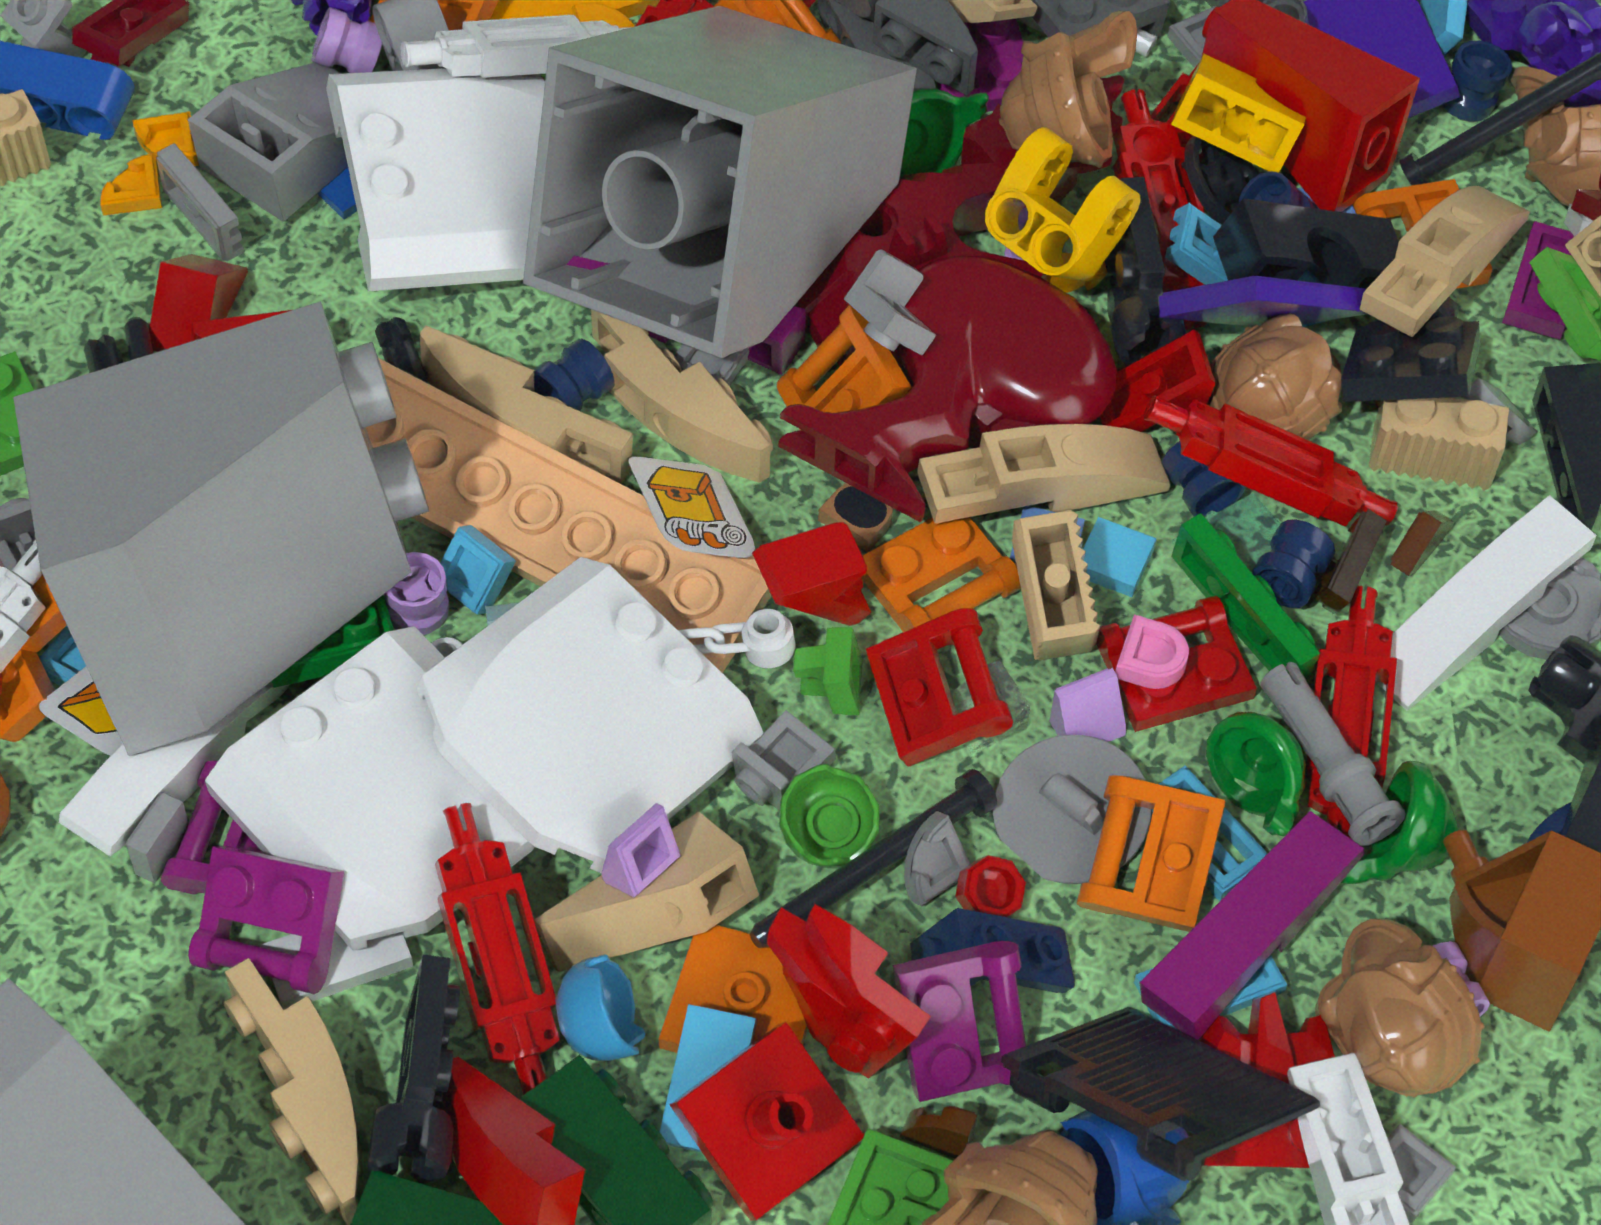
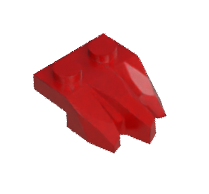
M814 904L807 922L784 908H780L768 930L767 944L782 963L783 974L799 1004L811 1036L827 1048L828 1055L837 1065L847 1071L860 1073L870 1078L918 1038L931 1016L875 974L888 952L853 925Z
M1275 991L1253 999L1248 1033H1240L1228 1018L1219 1015L1199 1040L1289 1084L1287 1075L1289 1068L1335 1057L1328 1029L1321 1015L1305 1018L1300 1032L1290 1033L1284 1027ZM1297 1118L1203 1159L1201 1166L1309 1168Z

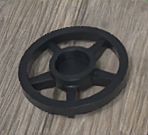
M1192 136L1186 144L1184 162L1181 163V166L1186 170L1193 191L1202 206L1209 213V217L1222 225L1231 214L1224 207L1228 206L1233 211L1239 204V198L1244 187L1258 174L1252 163L1225 150L1223 151L1229 157L1220 156L1215 145ZM1200 146L1202 147L1206 165L1199 161Z

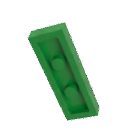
M1202 513L1181 524L1171 555L1175 562L1206 598L1214 595L1220 598L1226 612L1227 624L1268 671L1281 664L1286 668L1288 662H1294L1308 682L1320 655L1308 629L1301 623L1292 621L1276 602L1275 594L1268 582L1261 576L1253 575L1237 556L1235 546L1228 535L1222 530L1214 529Z

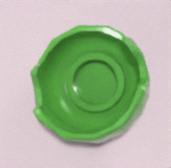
M820 764L792 779L780 800L779 827L786 845L797 857L812 865L828 869L840 868L872 846L879 833V804L861 776L831 767L828 764Z

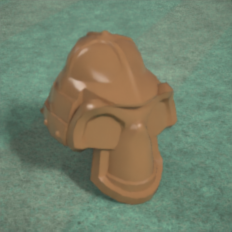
M1130 11L1113 12L1101 23L1071 36L1058 32L1037 44L1032 41H1023L1021 53L1024 57L1021 71L1004 91L1002 105L1000 106L1001 118L999 119V124L1006 131L1013 149L1018 151L1026 138L1034 131L1047 127L1072 145L1073 154L1070 162H1080L1100 168L1104 162L1112 157L1113 139L1110 107L1103 81L1100 78L1131 68L1136 51L1137 26L1136 20Z
M1518 67L1514 70L1511 83L1519 100L1558 76L1533 67ZM1564 101L1523 124L1524 146L1529 150V164L1526 165L1525 173L1526 179L1532 182L1539 180L1562 204L1567 206L1573 204L1577 189L1600 190L1601 105L1564 107Z
M1292 313L1271 317L1260 326L1246 327L1245 332L1228 345L1224 344L1222 346L1221 352L1210 364L1216 384L1207 405L1218 410L1226 403L1244 411L1248 415L1262 419L1306 440H1310L1321 431H1326L1327 426L1330 424V419L1343 411L1342 404L1338 401L1342 377L1341 366L1338 360L1330 352L1327 341L1321 335L1303 327L1298 316Z
M1369 919L1360 923L1352 930L1342 957L1341 975L1344 982L1340 985L1335 995L1325 1000L1320 1007V1015L1328 1026L1329 1037L1335 1041L1343 1055L1355 1053L1365 1079L1375 1086L1411 1097L1436 1093L1447 1087L1451 1088L1474 1064L1480 1062L1478 1054L1481 1046V1030L1484 1029L1485 1025L1480 1020L1478 1008L1473 1000L1474 994L1469 991L1465 981L1456 971V967L1447 958L1442 959L1434 946L1423 945L1421 947L1422 940L1409 927L1391 919Z
M1044 1130L1036 1134L1027 1135L1011 1145H995L984 1148L980 1142L968 1143L964 1152L944 1169L943 1176L945 1183L948 1185L949 1200L937 1213L927 1218L921 1225H1097L1095 1193L1098 1170L1094 1155L1084 1151L1079 1145L1058 1135L1053 1130Z

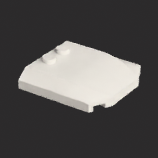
M446 68L329 74L326 90L336 138L342 137L361 226L357 240L368 291L523 280L545 80L540 74L482 78L481 75L451 77Z
M584 557L578 558L421 676L416 688L420 701L426 698L435 724L432 735L439 753L534 847L554 855L559 848L593 861L590 869L602 873L609 844L653 805L658 803L664 806L669 820L734 766L732 751L740 742L750 748L764 734L752 705L744 693L611 565Z
M415 626L387 631L228 747L205 779L209 794L264 854L344 871L335 932L353 951L368 947L366 940L403 932L404 937L407 938L427 933L443 921L437 900L443 892L435 863L440 857L454 848L446 817L443 814L444 809L455 805L458 809L462 803H471L480 841L504 842L511 867L534 849V846L439 753L432 735L435 724L426 698L420 701L416 688L421 676L445 657Z

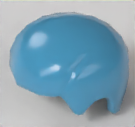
M606 954L584 959L572 966L563 977L555 999L560 1031L571 1049L587 1059L597 1061H612L638 1055L639 1049L634 1047V1045L644 1039L645 1031L633 1023L635 1003L631 982L617 963L611 961Z

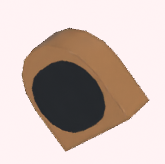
M845 483L819 508L818 521L824 525L835 522L846 523L858 547L868 553L892 524L893 508Z

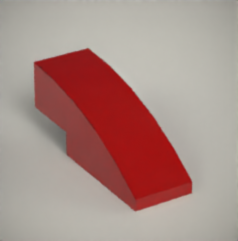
M460 1057L453 1058L449 1088L447 1093L443 1092L441 1110L451 1116L455 1129L452 1159L477 1198L503 1225H575L585 1168L552 1146L555 1124Z

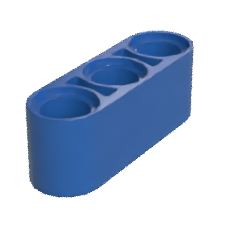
M0 41V94H9L23 89L39 121L46 123V128L88 136L89 132L101 134L99 139L108 140L115 134L135 89L132 79L123 70L104 62Z

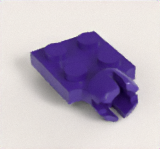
M1467 0L1465 21L1482 41L1492 43L1502 50L1518 51L1533 68L1545 70L1559 76L1560 71L1554 66L1555 64L1560 63L1567 72L1590 58L1593 52V42L1588 38V34L1593 33V29L1601 28V6L1596 0Z

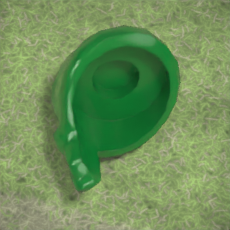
M936 88L913 90L899 179H902L904 174L942 173V170L956 165L962 154L965 129L986 114L989 96L986 93H976L970 97H956L947 91Z
M1255 712L1233 713L1217 723L1207 739L1206 757L1211 775L1222 793L1235 806L1251 814L1265 817L1263 828L1268 833L1286 836L1293 826L1294 819L1299 814V798L1302 796L1307 782L1306 760L1303 749L1290 731L1269 716ZM1235 778L1259 790L1247 791L1235 781Z
M1406 761L1395 771L1387 788L1386 796L1390 801L1394 800L1401 804L1406 813L1405 818L1391 834L1380 841L1372 843L1370 854L1364 855L1341 883L1358 884L1371 878L1379 881H1388L1399 872L1429 870L1440 865L1445 860L1448 852L1443 840L1449 834L1458 831V825L1444 788L1424 763Z

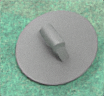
M1062 735L1045 739L1020 753L1010 763L1000 778L995 792L997 806L993 809L997 835L1001 841L1042 878L1064 884L1088 883L1109 800L1103 796L1108 777L1119 775L1142 781L1146 780L1138 766L1127 754L1104 740L1085 735ZM1135 807L1120 868L1127 864L1141 847L1149 829L1151 809Z

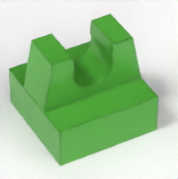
M853 627L827 628L826 644L795 649L793 671L796 678H801V695L828 697L833 714L859 715L863 660Z

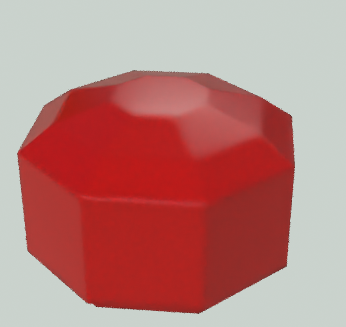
M987 855L977 859L959 872L955 897L965 910L1009 917L1022 908L1026 882L1013 861Z

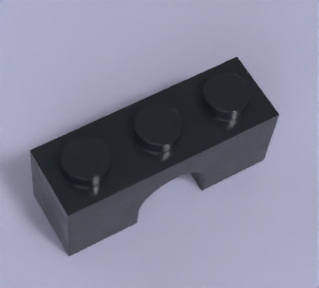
M1244 198L1213 236L1228 281L1250 276L1298 281L1304 272L1308 270L1322 284L1367 289L1395 259L1399 243L1392 222L1387 218Z

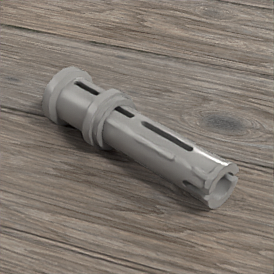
M1288 662L1286 668L1281 664L1269 671L1262 679L1260 685L1272 703L1277 707L1285 723L1320 774L1319 790L1326 801L1337 804L1350 824L1348 831L1350 838L1360 846H1365L1380 841L1391 834L1403 822L1406 813L1399 802L1388 799L1374 778L1376 768L1370 758L1364 757L1361 754H1355L1323 704L1307 684L1296 663Z

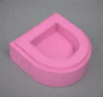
M1134 614L1116 666L1115 673L1117 678L1152 689L1166 688L1175 684L1182 677L1189 656L1187 641L1176 628Z

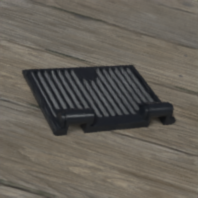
M1130 1007L1011 1051L1001 1057L1003 1067L1010 1070L1009 1083L1015 1094L1052 1113L1064 1112L1070 1102L1119 1126L1138 1136L1137 1153L1140 1154V1158L1143 1161L1181 1181L1194 1180L1200 1173L1203 1159L1320 1107V1100L1316 1099V1097ZM1050 1062L1064 1067L1061 1070L1046 1075V1077L1037 1073L1038 1067ZM1179 1127L1194 1134L1176 1142V1144L1165 1139L1167 1132Z

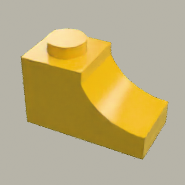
M1203 54L1177 106L1171 125L1269 172L1279 173L1305 124L1306 117L1289 109L1268 95L1258 86L1256 78Z

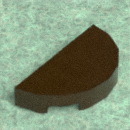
M1370 509L1366 512L1363 511L1348 529L1350 536L1342 548L1343 551L1339 560L1333 557L1327 570L1320 574L1317 580V585L1313 592L1314 598L1320 601L1322 607L1332 614L1339 613L1351 602L1385 526L1386 520Z

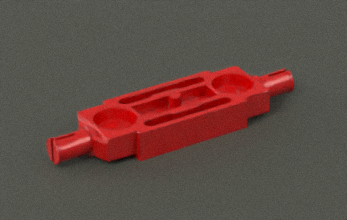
M1135 89L1127 91L1121 96V101L1124 105L1128 124L1120 126L1118 132L1113 137L1118 159L1113 165L1115 177L1118 179L1144 177L1165 269L1163 293L1204 285L1202 282L1165 258L1167 248L1175 244V242L1169 239L1171 229L1179 225L1173 220L1175 210L1190 203L1205 213L1202 204L1193 191L1186 170L1181 166V163L1184 162L1185 147H1181L1176 127L1171 125L1172 122L1154 121L1151 119L1144 90L1138 89L1136 93ZM1184 320L1185 329H1191L1192 326L1199 328L1207 324V322Z
M1154 395L1147 404L1144 419L1175 431L1176 436H1179L1178 438L1181 442V455L1208 466V470L1313 517L1319 519L1322 516L1345 527L1357 512L1361 514L1368 509L1385 519V526H1388L1396 515L1398 502L1391 501L1367 490L1357 471L1334 461L1333 451L1280 427L1248 415L1244 411L1226 403L1218 410L1194 399L1184 409Z
M1357 586L1350 602L1348 620L1328 623L1325 649H1319L1320 655L1317 660L1314 694L1320 700L1323 677L1326 675L1333 677L1332 705L1328 707V713L1355 754H1361L1368 758L1369 742H1371L1374 710H1372L1374 687L1376 682H1383L1385 684L1386 693L1379 761L1372 762L1376 768L1374 778L1383 789L1386 776L1397 658L1391 657L1393 631L1374 623L1376 598L1378 597L1377 590L1367 586L1364 609H1362L1363 586ZM1307 755V778L1311 779L1308 807L1323 815H1327L1326 822L1350 838L1348 834L1350 824L1337 804L1326 801L1319 790L1320 774Z
M462 803L458 809L455 805L443 810L454 848L440 857L435 863L443 892L437 900L474 1031L481 1029L490 1062H514L523 1095H525L547 1079L541 1054L560 1040L551 1009L556 1007V995L521 872L512 873L504 842L480 841L471 809L472 805L471 803ZM506 895H512L516 901L540 986V995L535 994L532 990ZM455 908L460 909L463 913L470 938L468 943L476 976L481 978L488 1009L480 1007L453 912Z

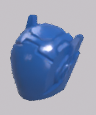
M1088 1110L1061 1122L1064 1130L1060 1135L1079 1145L1084 1151L1094 1155L1098 1170L1095 1193L1097 1225H1130L1134 1221L1138 1225H1178L1181 1223L1178 1214L1170 1207L1183 1195L1189 1180L1181 1181L1143 1161L1140 1158V1154L1137 1153L1138 1136ZM1179 1127L1167 1132L1165 1139L1176 1144V1142L1189 1136L1184 1128Z

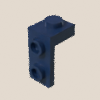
M956 908L910 943L911 961L992 942H1014L1019 947L1021 969L1016 972L1017 986L1055 993H1066L1075 986L1066 934L1060 927ZM979 976L969 979L970 987L978 981H980L981 979L989 981L988 976Z

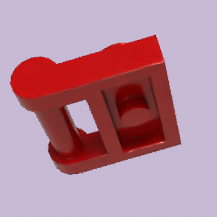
M1216 595L1197 600L1194 608L1152 619L1176 628L1183 636L1203 631L1208 643L1189 648V656L1184 674L1175 684L1166 688L1152 689L1118 679L1121 701L1135 732L1252 700L1257 690L1227 625L1224 606ZM1117 623L1100 626L1096 645L1108 669L1113 668L1116 671L1130 625L1119 627Z
M961 608L951 611L866 648L898 756L907 767L978 737L988 738L1001 735L1013 725L1008 704L998 698L978 638L983 630L977 612L974 609ZM947 645L955 646L974 707L961 713H957L937 651Z

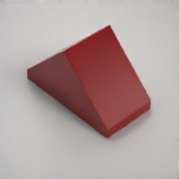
M194 254L161 261L149 327L153 351L159 352L190 342L192 322L226 318L248 273L247 267Z

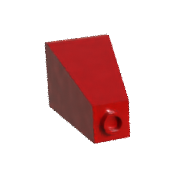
M1230 0L1211 11L1202 30V36L1206 39L1202 56L1206 54L1256 78L1258 86L1268 95L1289 109L1306 117L1305 124L1283 165L1319 209L1342 212L1355 203L1356 199L1369 193L1387 180L1391 175L1420 81L1419 77L1258 0Z

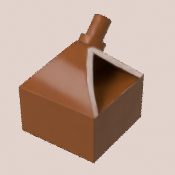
M1467 830L1453 832L1444 838L1443 843L1454 865L1450 873L1455 884L1449 898L1451 923L1455 942L1468 963L1464 974L1468 976L1470 981L1480 984L1491 1005L1550 1032L1580 975L1601 928V853L1551 830L1489 862L1487 857H1479Z

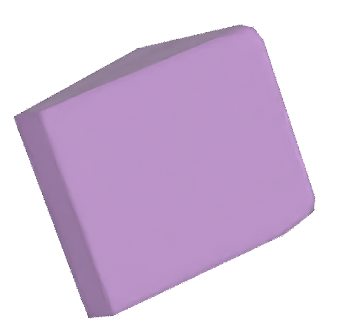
M1113 668L1104 669L1056 688L1049 721L1058 736L1085 735L1110 742L1126 735V723L1118 678Z
M658 803L653 805L609 844L601 873L606 884L632 897H636L681 856L664 806Z

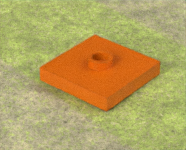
M715 925L704 933L693 935L659 1036V1048L675 1053L678 1052L688 1004L756 1018L757 1026L753 1043L778 1024L787 1022L803 1045L808 1027L799 1004L783 974L782 963L771 948H758L751 940L749 933Z

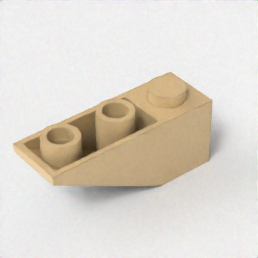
M696 812L672 828L681 856L636 897H632L606 884L601 875L534 919L552 965L558 972L570 969L578 962L587 958L605 954L612 958L708 931L759 896L743 847L702 813Z

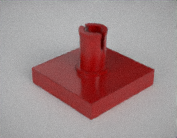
M787 1022L775 1026L669 1104L750 1221L758 1220L863 1140L864 1137L859 1126Z

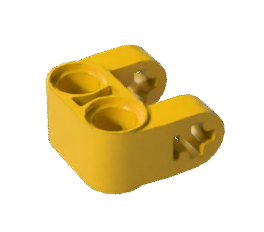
M1042 127L1026 138L1006 169L985 210V223L988 231L996 240L1039 272L1048 276L1085 280L1097 273L1103 262L1120 241L1139 208L1140 194L1114 175L1108 176L1092 189L1077 214H1072L1050 198L1071 161L1073 154L1072 145L1047 127ZM1026 205L1028 220L1020 231L1018 216ZM1071 238L1073 252L1065 264L1062 258V248L1064 243Z

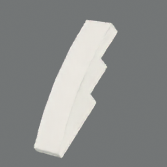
M1551 495L1525 514L1458 571L1393 633L1391 657L1397 658L1393 699L1408 711L1492 645L1503 627L1543 597L1547 584L1591 550L1597 535ZM1376 682L1386 691V686L1383 682Z
M269 682L206 732L132 756L128 755L122 744L60 812L59 823L108 856H112L126 845L127 839L158 795L161 796L164 792L183 802L187 800L199 787L197 781L204 764L207 761H217L221 758L228 747L244 736L246 722L277 700L287 690L289 685L273 688L272 682Z
M1355 1053L1289 1068L1287 1072L1289 1084L1320 1100L1319 1108L1297 1119L1324 1225H1410L1398 1194L1403 1185V1180Z

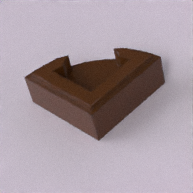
M1436 510L1419 512L1390 560L1392 562L1390 565L1408 576L1414 574L1441 543L1454 524V521Z
M954 1106L944 1107L941 1115H927L924 1107H920L909 1113L900 1137L957 1158L964 1152L966 1144L973 1142L977 1115L975 1112Z

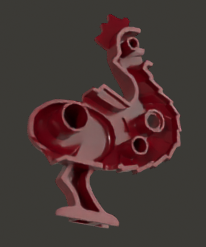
M1121 75L1100 78L1103 81L1110 107L1112 137L1118 132V128L1123 123V117L1116 115L1112 110L1113 103L1123 90L1124 78ZM999 103L990 115L965 129L961 165L944 169L942 173L904 174L891 193L794 305L806 309V328L810 332L816 346L819 347L840 324L839 316L850 305L844 300L845 296L878 250L886 251L914 267L923 275L922 282L904 307L934 332L936 337L923 355L902 344H899L895 351H891L912 388L903 397L844 412L830 413L802 404L789 405L780 413V419L801 430L787 433L778 441V447L918 522H921L924 518L925 502L908 473L918 468L920 458L968 450V447L971 449L980 447L982 433L1039 425L1090 424L1103 413L1115 396L1116 365L1106 339L1096 325L1095 320L1074 297L1048 282L1046 274L1039 272L1026 261L979 251L969 247L960 240L961 237L970 233L988 230L985 223V210L1006 169L1017 153V150L1011 147L1006 131L999 124V119L1001 118V104ZM1112 157L1104 162L1100 168L1080 162H1070L1050 198L1059 203L1077 184L1078 174L1106 168L1111 164ZM852 346L837 362L840 366L856 350L855 347Z

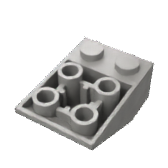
M311 63L229 85L188 119L200 168L284 222L348 167L342 137L336 138L326 90L329 74L340 73L331 67Z

